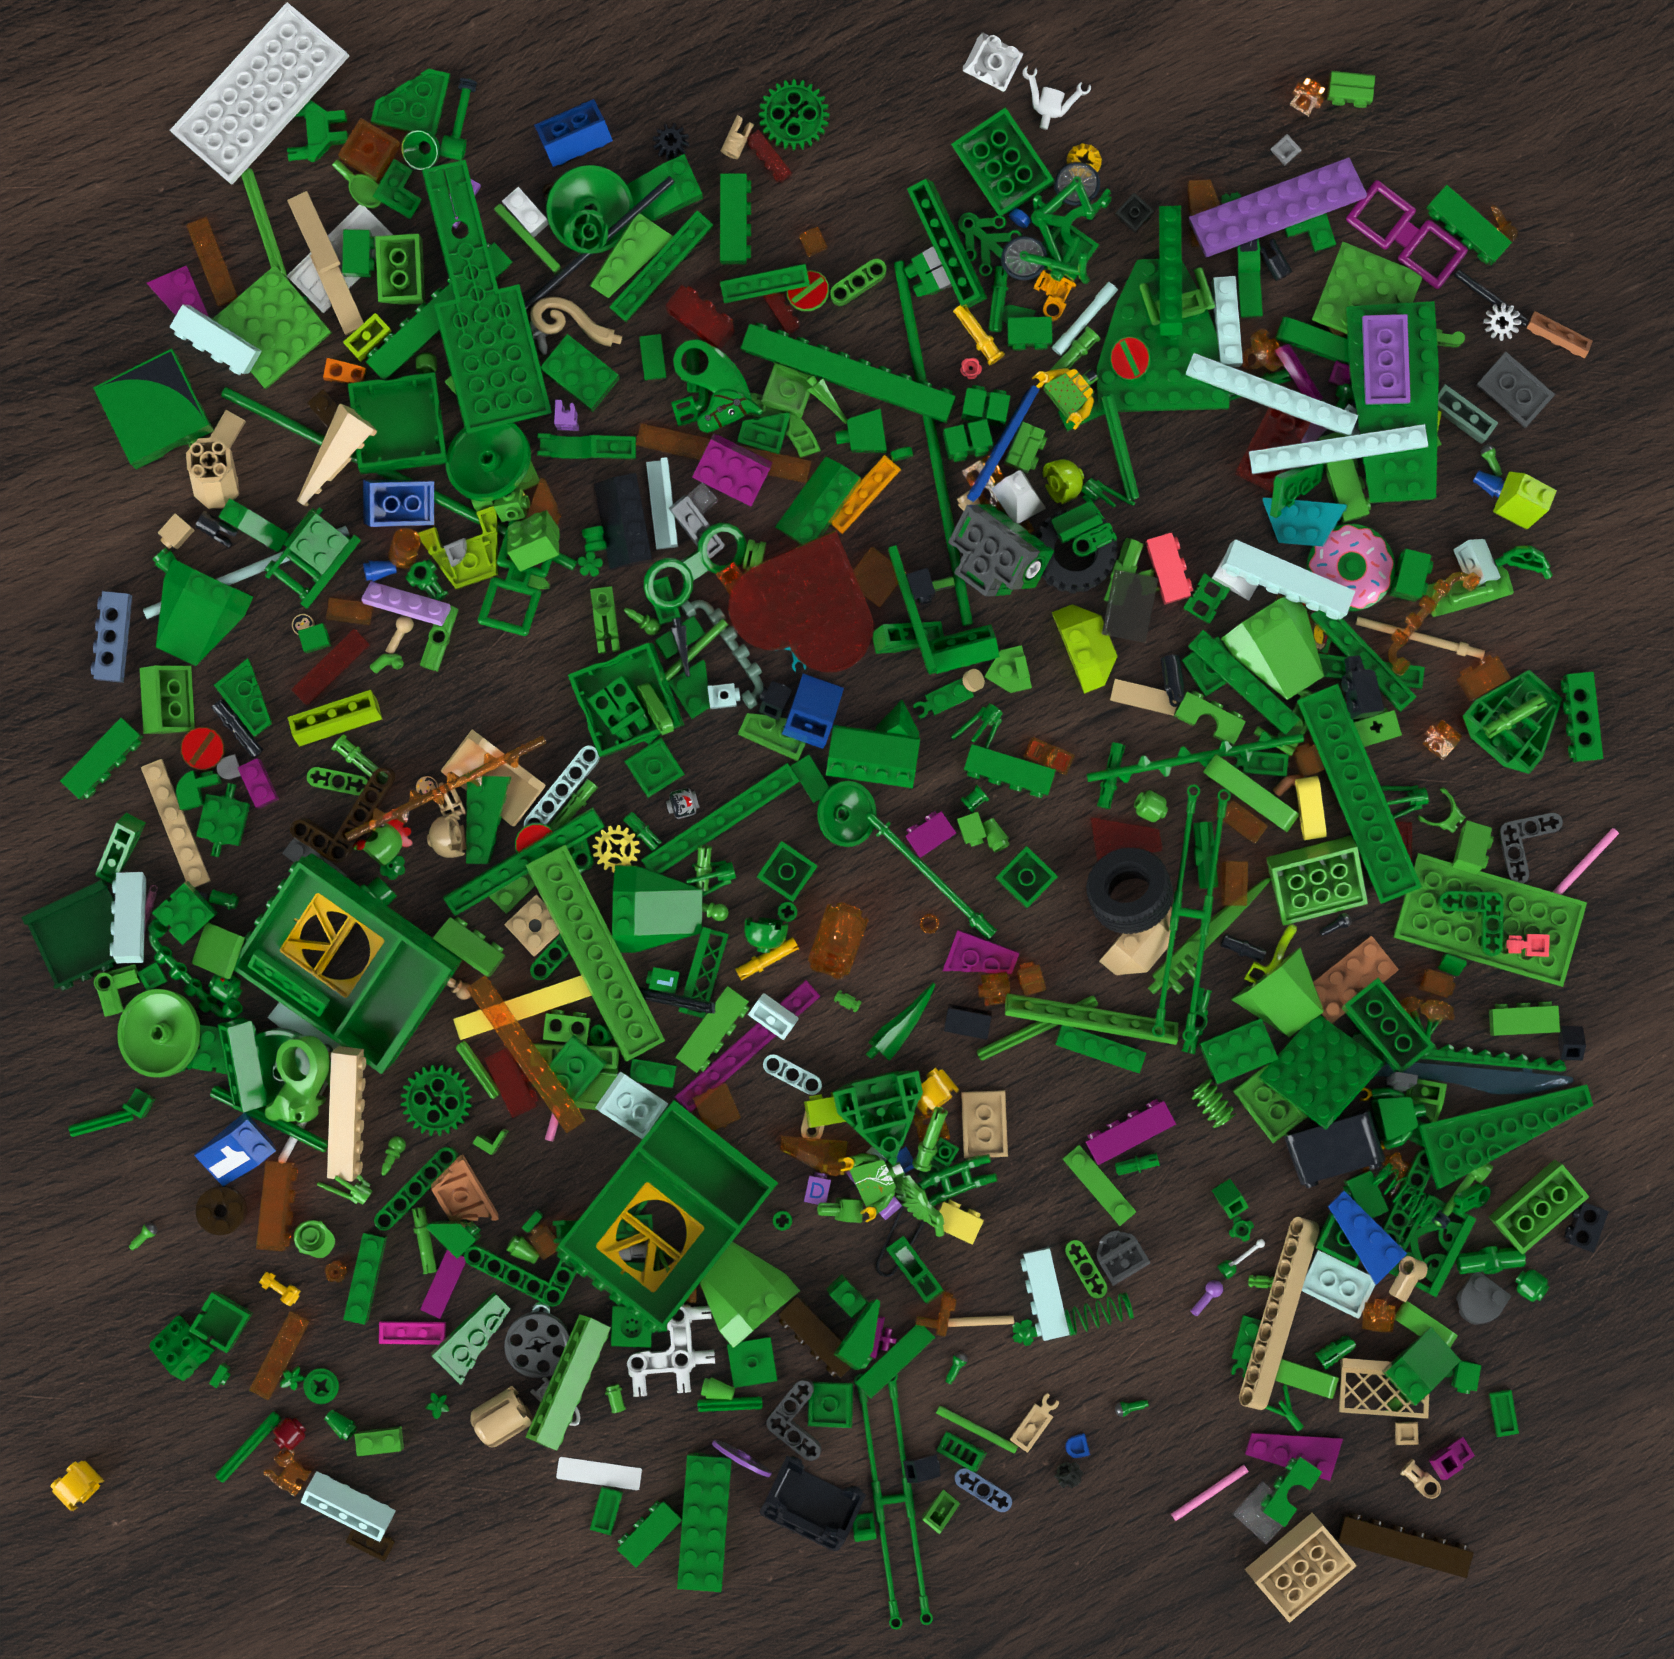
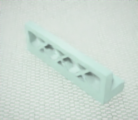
M665 457L661 458L660 461L646 462L657 550L678 547L675 517L668 509L673 505L669 463L668 458Z

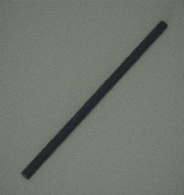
M668 176L608 229L607 241L672 186L675 181ZM580 253L524 302L526 311L530 310L537 301L546 296L594 253Z

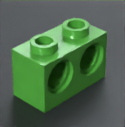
M554 1009L551 1010V1013H546L543 1040L568 1042L575 1035L584 1044H588L591 1018H586L587 1013L573 1012V1016L564 1015L565 1011ZM554 1019H559L562 1022V1029L558 1032L553 1031L550 1027ZM577 1021L584 1025V1031L581 1034H575L572 1030L573 1024Z

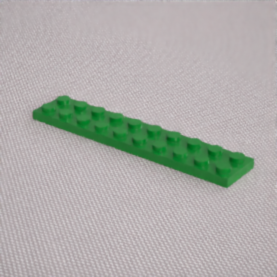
M1333 685L1297 700L1380 903H1385L1422 888L1357 728L1347 710V704L1339 685Z

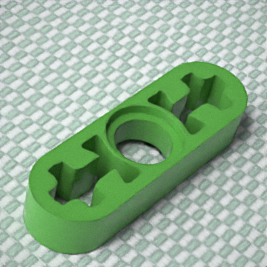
M648 682L638 685V696L660 733L665 735L673 732L672 720Z
M320 767L311 768L307 773V781L314 787L360 796L363 789L357 792L358 788L350 786V791L346 790L349 785V777H352L351 782L359 783L360 780H363V784L366 785L369 781L363 776ZM320 771L321 776L328 777L327 773H331L328 779L329 786H325L327 781L318 780V783H315V780L311 778L312 774ZM337 775H341L345 779V783L341 788H336L333 785V778Z
M1079 1240L1069 1241L1065 1246V1253L1087 1292L1093 1298H1102L1107 1293V1284L1082 1242ZM1072 1244L1075 1246L1080 1245L1081 1249L1078 1251L1081 1257L1085 1254L1087 1256L1086 1259L1080 1260L1076 1265L1074 1260H1078L1074 1253H1069ZM1083 1263H1090L1092 1265V1272L1089 1275L1081 1274L1080 1266ZM1096 1273L1098 1275V1278H1094L1096 1283L1103 1285L1100 1294L1097 1292L1092 1293L1091 1289L1094 1286L1091 1281L1087 1284L1085 1282L1086 1279L1092 1278Z

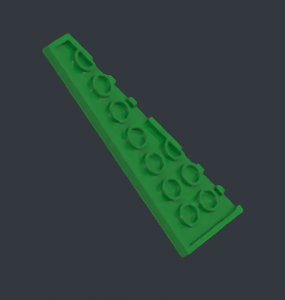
M1588 1085L1420 1125L1419 1130L1436 1189L1447 1186L1594 1106Z

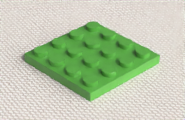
M1342 242L1312 320L1347 334V306L1413 303L1423 277L1405 266Z
M276 265L212 319L262 351L252 367L251 373L265 389H268L332 333Z

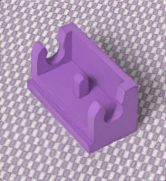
M555 400L554 424L557 430L579 431L577 423L578 414L574 404H570V411H565L562 400Z

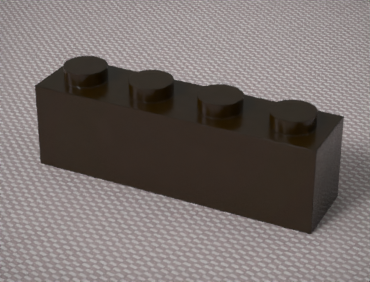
M797 1295L778 1314L781 1318L779 1320L780 1324L786 1330L791 1328L796 1333L795 1339L802 1346L807 1344L812 1349L810 1354L818 1362L822 1359L827 1364L825 1369L833 1377L838 1375L841 1378L851 1368L833 1355L842 1343V1340Z

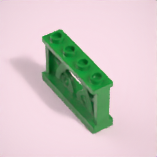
M1426 1193V1199L1422 1206L1430 1201H1435V1205L1438 1204L1442 1211L1447 1203ZM1421 1196V1197H1420V1199H1419V1201H1418V1203H1417L1416 1208L1419 1207V1205L1421 1204V1202H1422L1424 1196ZM1433 1203L1423 1208L1414 1218L1410 1219L1407 1225L1408 1230L1402 1236L1399 1246L1406 1251L1410 1243L1411 1252H1406V1256L1416 1258L1426 1264L1432 1259L1438 1260L1436 1268L1432 1267V1263L1427 1267L1425 1277L1430 1281L1428 1287L1418 1281L1415 1287L1437 1297L1476 1218L1466 1213L1462 1216L1452 1211V1213L1463 1219L1461 1223L1450 1222L1447 1225L1445 1235L1451 1234L1452 1239L1446 1242L1443 1239L1444 1229L1437 1226L1432 1220L1424 1227L1417 1228L1427 1209L1433 1206ZM1439 1230L1438 1239L1441 1246L1446 1249L1445 1254H1431L1423 1260L1419 1251L1418 1238L1428 1232ZM1399 1263L1389 1272L1396 1277L1400 1272Z

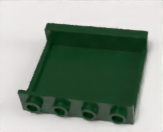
M100 880L21 917L24 924L28 925L55 984L53 986L54 989L61 988L62 991L72 988L74 986L73 982L79 979L84 982L93 978L94 972L101 970L103 973L114 968L113 964L116 961L113 956H110V943L114 942V935H111V922H114L115 914H112L111 904L115 900L105 880Z

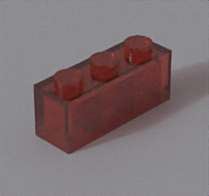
M507 1047L484 1058L512 1118L537 1107L538 1096L534 1089L530 1090L528 1087L529 1077L525 1069H520L517 1063L520 1061V1058L515 1049L511 1050L510 1047Z

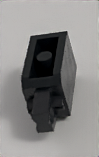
M1360 655L1344 659L1346 675L1341 677L1342 689L1346 695L1347 710L1350 713L1351 719L1374 717L1383 712L1384 706L1376 673L1371 669L1364 668Z

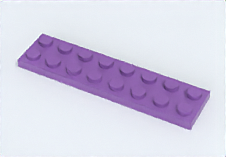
M1346 158L1190 216L1189 223L1205 257H1209L1365 199L1367 193L1350 158Z

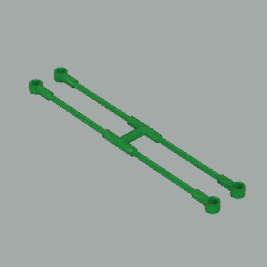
M1195 784L1187 788V819L1177 888L1174 891L1169 926L1170 936L1160 1005L1157 1009L1155 1025L1152 1027V1034L1155 1037H1162L1165 1034V1002L1179 917L1201 919L1199 933L1201 938L1190 1013L1187 1016L1186 1029L1182 1034L1186 1042H1192L1196 1038L1194 1031L1196 1022L1195 1011L1206 936L1209 933L1214 898L1212 894L1223 818L1226 815L1227 802L1231 797L1227 789H1222L1217 794L1219 800L1217 809L1218 821L1207 895H1205L1203 910L1181 907L1182 885L1192 816L1195 813L1197 796L1200 794V788ZM1190 788H1196L1197 794L1191 795L1189 792ZM1221 792H1226L1228 794V798L1226 800L1220 798ZM1156 1027L1162 1028L1163 1032L1161 1035L1155 1034L1154 1030ZM1187 1031L1193 1033V1038L1190 1040L1185 1037Z
M857 1374L854 1378V1383L858 1389L859 1403L862 1405L873 1481L871 1486L876 1519L879 1523L890 1599L888 1601L890 1609L889 1625L892 1629L897 1630L902 1626V1619L899 1616L898 1604L894 1595L884 1526L885 1514L883 1505L905 1502L907 1517H909L920 1590V1621L924 1625H929L933 1621V1615L930 1612L928 1596L925 1593L915 1524L916 1514L911 1483H907L903 1465L906 1455L897 1400L899 1397L896 1382L898 1374L895 1376V1379L888 1383L893 1404L904 1493L882 1496L880 1481H878L867 1408V1394L856 1384L857 1378L862 1377L864 1374ZM923 1615H930V1620L923 1621ZM893 1619H899L900 1624L894 1626L891 1622Z

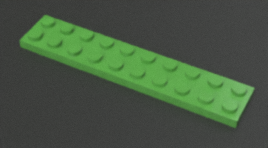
M566 845L527 864L526 867L625 1062L664 1042L665 1039Z

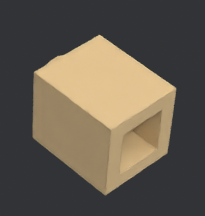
M175 513L158 534L162 536L160 541L169 549L173 546L178 550L195 530Z

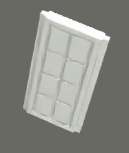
M358 205L328 237L341 263L339 268L342 272L343 229L370 230L372 236H389L393 234L365 206ZM375 248V249H372V258H375V263H376V248ZM310 252L287 277L324 314L332 304L312 262ZM343 275L348 288L361 278L345 277Z

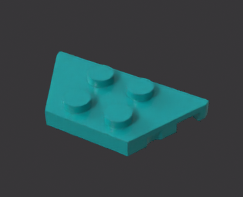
M1263 497V503L1279 543L1323 547L1348 505L1295 500V504L1290 508L1284 507L1281 510L1282 514L1278 518L1270 516L1272 498Z

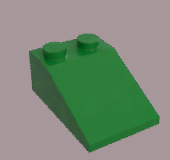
M685 154L663 163L627 184L633 203L636 205L668 176L675 181L672 186L640 213L653 222L703 199L702 192Z
M878 1299L870 1301L833 1354L854 1370L866 1368L872 1360L870 1354L873 1351L880 1306Z
M1430 1327L1382 1372L1409 1403L1416 1406L1461 1360L1433 1328Z

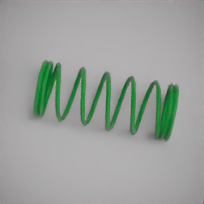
M1391 1163L1387 1164L1374 1178L1372 1184L1377 1187L1385 1178L1397 1171L1395 1178L1384 1192V1195L1399 1182L1406 1179L1403 1188L1393 1200V1203L1409 1189L1415 1187L1412 1196L1402 1208V1211L1418 1197L1424 1195L1421 1204L1411 1216V1219L1414 1218L1423 1208L1433 1203L1432 1208L1419 1222V1226L1424 1227L1437 1214L1440 1206L1438 1204L1435 1205V1201H1430L1422 1206L1426 1199V1193H1421L1413 1198L1417 1185H1412L1403 1191L1407 1185L1408 1177L1401 1178L1394 1183L1398 1177L1399 1170L1391 1171L1393 1165Z
M1127 1292L1119 1293L1118 1295L1120 1315L1111 1297H1107L1109 1319L1099 1300L1095 1302L1097 1321L1090 1306L1085 1303L1084 1315L1086 1326L1078 1309L1073 1306V1328L1068 1309H1064L1070 1336L1077 1334L1075 1310L1085 1331L1088 1332L1086 1306L1092 1315L1096 1327L1100 1328L1097 1302L1109 1325H1111L1109 1299L1120 1322H1122L1120 1295L1124 1300L1129 1319H1134Z

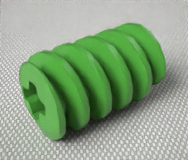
M1209 1078L1193 1090L1195 1093L1192 1100L1200 1099L1197 1106L1205 1105L1202 1113L1210 1112L1211 1115L1207 1120L1215 1119L1216 1122L1213 1128H1217L1237 1113L1231 1115L1234 1109L1232 1106L1225 1108L1228 1100L1220 1101L1223 1094L1222 1092L1215 1093L1218 1088L1216 1085L1209 1087L1212 1079Z

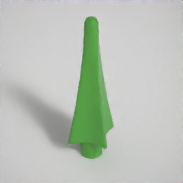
M813 374L809 376L806 381L811 387L807 390L846 424L847 418L833 398L824 379L817 380Z

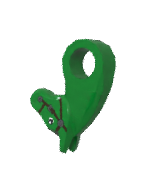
M697 339L685 341L677 348L673 358L676 374L682 381L713 392L707 410L697 418L698 427L702 432H713L739 420L750 412L759 416L763 413L762 409L752 401L746 381L739 369L720 349ZM690 349L701 350L708 358L707 369L699 375L688 374L682 367V357Z

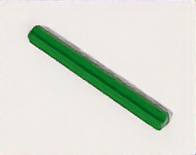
M1107 394L1101 397L1124 491L1127 500H1135L1139 498V493L1114 395Z

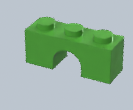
M1196 691L1186 692L1184 700L1180 702L1174 717L1194 726L1201 715H1210L1216 721V730L1213 737L1221 741L1227 740L1233 746L1246 722L1242 720L1243 716L1232 710L1230 713L1222 709L1223 705L1213 700L1211 703L1203 700L1204 696Z

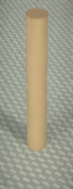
M1014 1316L947 1318L948 1327L1014 1324Z

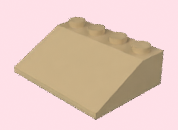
M1311 1513L1245 1570L1290 1623L1357 1565L1318 1518Z

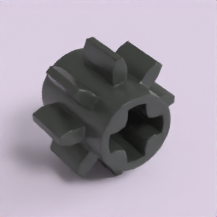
M1066 1460L1057 1467V1474L1054 1477L1059 1481L1058 1484L1062 1488L1068 1485L1073 1489V1487L1081 1483V1476L1084 1473L1075 1461L1070 1464Z

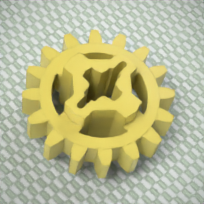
M617 825L616 830L608 826L609 832L607 833L601 830L603 836L601 838L595 837L599 842L598 845L592 846L598 850L593 856L600 857L597 864L605 863L604 870L612 867L613 873L615 865H631V860L638 861L634 856L635 853H640V850L635 849V846L640 844L639 841H633V838L636 836L635 833L628 835L629 828L621 831L620 825ZM619 834L625 837L621 840H614L611 835ZM605 841L607 843V851L602 854V845ZM610 841H612V843H615L617 846L620 844L622 845L620 851L623 857H621V855L617 854L616 852L613 854L611 853L613 847ZM631 844V853L628 857L625 854L626 847ZM612 858H619L622 863L614 864L608 861Z

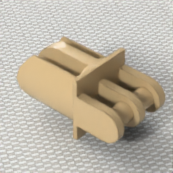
M451 779L447 780L453 795L451 798L444 783H439L440 790L445 799L443 802L435 785L431 787L443 815L452 813L458 816L462 814L467 815ZM460 805L461 808H459V809H457V810L454 809V807H457V806ZM451 809L452 812L446 814L445 811Z

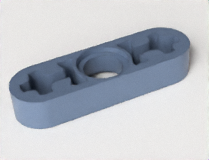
M965 1467L959 1468L956 1471L955 1482L960 1488L999 1512H1006L1011 1508L1012 1499L1006 1491ZM968 1472V1477L972 1481H975V1477L979 1479L974 1484L973 1490L969 1489L972 1486L969 1482H960V1474L964 1475ZM982 1483L990 1487L989 1493L985 1496L977 1493V1487ZM994 1489L998 1491L995 1493L997 1497L1002 1498L1006 1496V1502L1008 1503L1006 1506L998 1507V1501L992 1498L991 1502L988 1501L993 1495Z

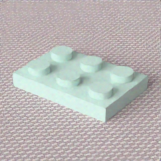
M620 1071L595 1108L643 1139L668 1103Z
M1317 1250L1308 1268L1302 1291L1359 1319L1375 1284L1370 1275Z

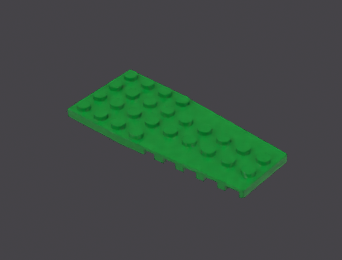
M1435 301L1347 306L1349 368L1356 415H1358L1359 435L1425 424L1428 447L1362 457L1365 466L1369 503L1434 500L1436 498L1439 380ZM1407 314L1410 403L1365 405L1362 317L1369 315Z

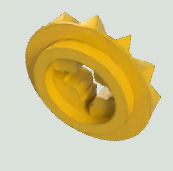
M1082 143L1070 150L1067 156V164L1081 162L1078 158H1083L1088 153V161L1091 163L1088 165L1092 166L1096 172L1099 171L1102 158L1099 151L1092 145ZM1080 167L1069 168V171L1074 176L1082 179L1094 176L1092 172L1084 167L1082 169Z

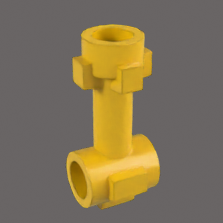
M266 1272L259 1281L262 1287L266 1290L270 1287L281 1294L280 1300L286 1305L292 1306L293 1303L295 1304L300 1297L299 1293L301 1291L291 1284L288 1288L274 1280L276 1275Z

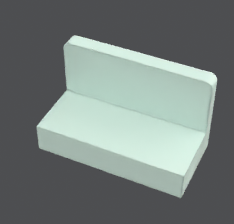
M1484 539L1468 540L1453 549L1469 589H1475L1486 581L1501 578Z

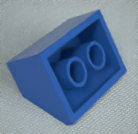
M594 99L534 125L553 167L562 165L577 156H583L587 152L603 147L613 141Z

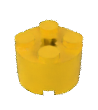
M934 1068L926 1075L928 1079L921 1084L923 1094L916 1107L924 1117L929 1116L928 1110L931 1109L934 1112L935 1107H941L951 1099L952 1095L950 1093L953 1090L956 1093L959 1091L958 1087L943 1069L938 1071L937 1068Z
M82 1460L78 1463L76 1461L66 1469L68 1473L63 1478H57L50 1486L53 1489L52 1492L70 1511L78 1508L75 1504L79 1501L82 1503L86 1502L99 1489V1483L104 1482L100 1475L86 1461Z

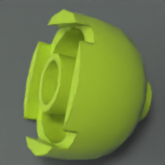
M1060 459L1049 462L1043 467V478L1047 477L1049 482L1045 487L1050 497L1056 503H1067L1079 495L1083 486L1084 474L1073 462Z

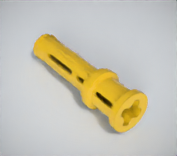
M959 305L953 311L977 343V350H981L987 358L989 366L1005 355L1003 351L1000 352L993 342L994 338L986 334L968 308Z

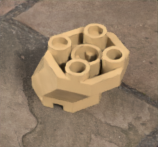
M216 437L199 438L186 452L187 470L189 471L194 497L209 510L223 509L229 498L234 500L239 495V483L232 451Z

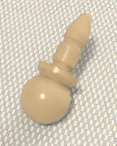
M451 978L447 983L451 987V992L456 993V996L461 1000H467L473 994L472 986L466 982L462 983L460 979L454 980Z

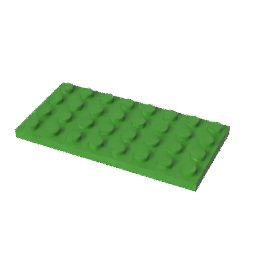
M1417 853L1413 866L1422 888L1405 894L1393 938L1563 987L1587 902L1481 871L1478 875L1453 868V863ZM1447 891L1494 892L1501 895L1504 907L1503 947L1500 954L1487 956L1481 950L1482 912L1445 911L1439 906V896ZM1448 895L1446 899H1443V903H1446L1449 908L1450 904L1459 903L1458 908H1461L1460 899L1462 895H1458L1459 899H1451L1450 895ZM1471 895L1467 896L1465 905L1468 908L1475 907L1477 904L1476 898ZM1492 896L1491 900H1487V904L1491 905V912L1486 911V915L1494 914L1499 916V912H1494V906L1498 905V901ZM1490 918L1486 926L1490 931H1494L1498 928V922L1496 919ZM1486 933V938L1491 937V942L1486 944V948L1490 949V953H1493V949H1497V944L1493 943V937L1498 938V933ZM1526 934L1550 935L1549 957L1525 956V948L1521 949V954L1508 953L1506 940H1508L1509 935L1522 936L1524 941H1526Z

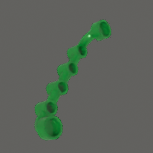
M157 918L149 924L148 930L150 945L157 952L154 955L155 961L159 964H165L166 962L172 968L169 971L170 977L173 980L181 978L185 982L184 992L188 996H194L195 994L201 1000L199 1008L203 1012L207 1013L211 1010L213 1014L220 1018H236L243 1010L241 1003L235 999H229L224 1004L223 1009H221L216 1004V998L211 994H207L202 989L201 982L196 978H192L187 973V967L173 958L171 949L160 944L158 938H161L167 932L168 926L165 927Z

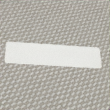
M560 1457L556 1477L562 1480L639 1490L642 1469Z

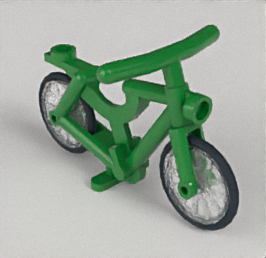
M1073 162L1062 167L1057 173L1054 181V189L1057 195L1047 204L1043 203L1042 197L1038 194L1033 199L1035 211L1031 215V220L1035 226L1040 228L1052 258L1047 257L1045 247L1037 239L1028 236L1014 238L1004 247L1001 255L1002 266L1011 277L1019 280H1029L1037 277L1044 269L1052 270L1049 275L1058 282L1062 280L1065 274L1071 273L1078 275L1083 284L1089 283L1090 278L1087 275L1086 269L1088 254L1082 252L1079 255L1078 266L1071 265L1081 240L1078 236H1071L1070 227L1072 222L1081 216L1092 220L1101 207L1106 208L1109 205L1112 197L1109 196L1111 190L1107 188L1099 200L1091 204L1090 201L1097 196L1100 189L1099 175L1092 166L1082 162ZM1064 203L1079 206L1070 211L1065 217L1053 215ZM1048 225L1061 227V235L1064 243L1068 246L1063 260Z

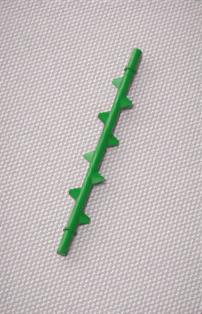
M1263 731L1257 742L1231 746L1227 740H1222L1219 749L1190 754L1185 746H1182L1177 757L1150 761L1146 755H1142L1138 764L1113 769L1108 768V770L1087 773L1086 776L1088 782L1119 777L1124 783H1127L1131 774L1159 769L1167 777L1172 766L1199 761L1206 768L1215 754L1220 757L1240 754L1245 761H1250L1253 751L1278 746L1281 748L1284 745L1304 742V737L1300 733L1284 737L1278 736V738L1271 739L1266 731Z

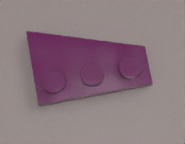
M957 930L942 971L1012 974L1020 952Z

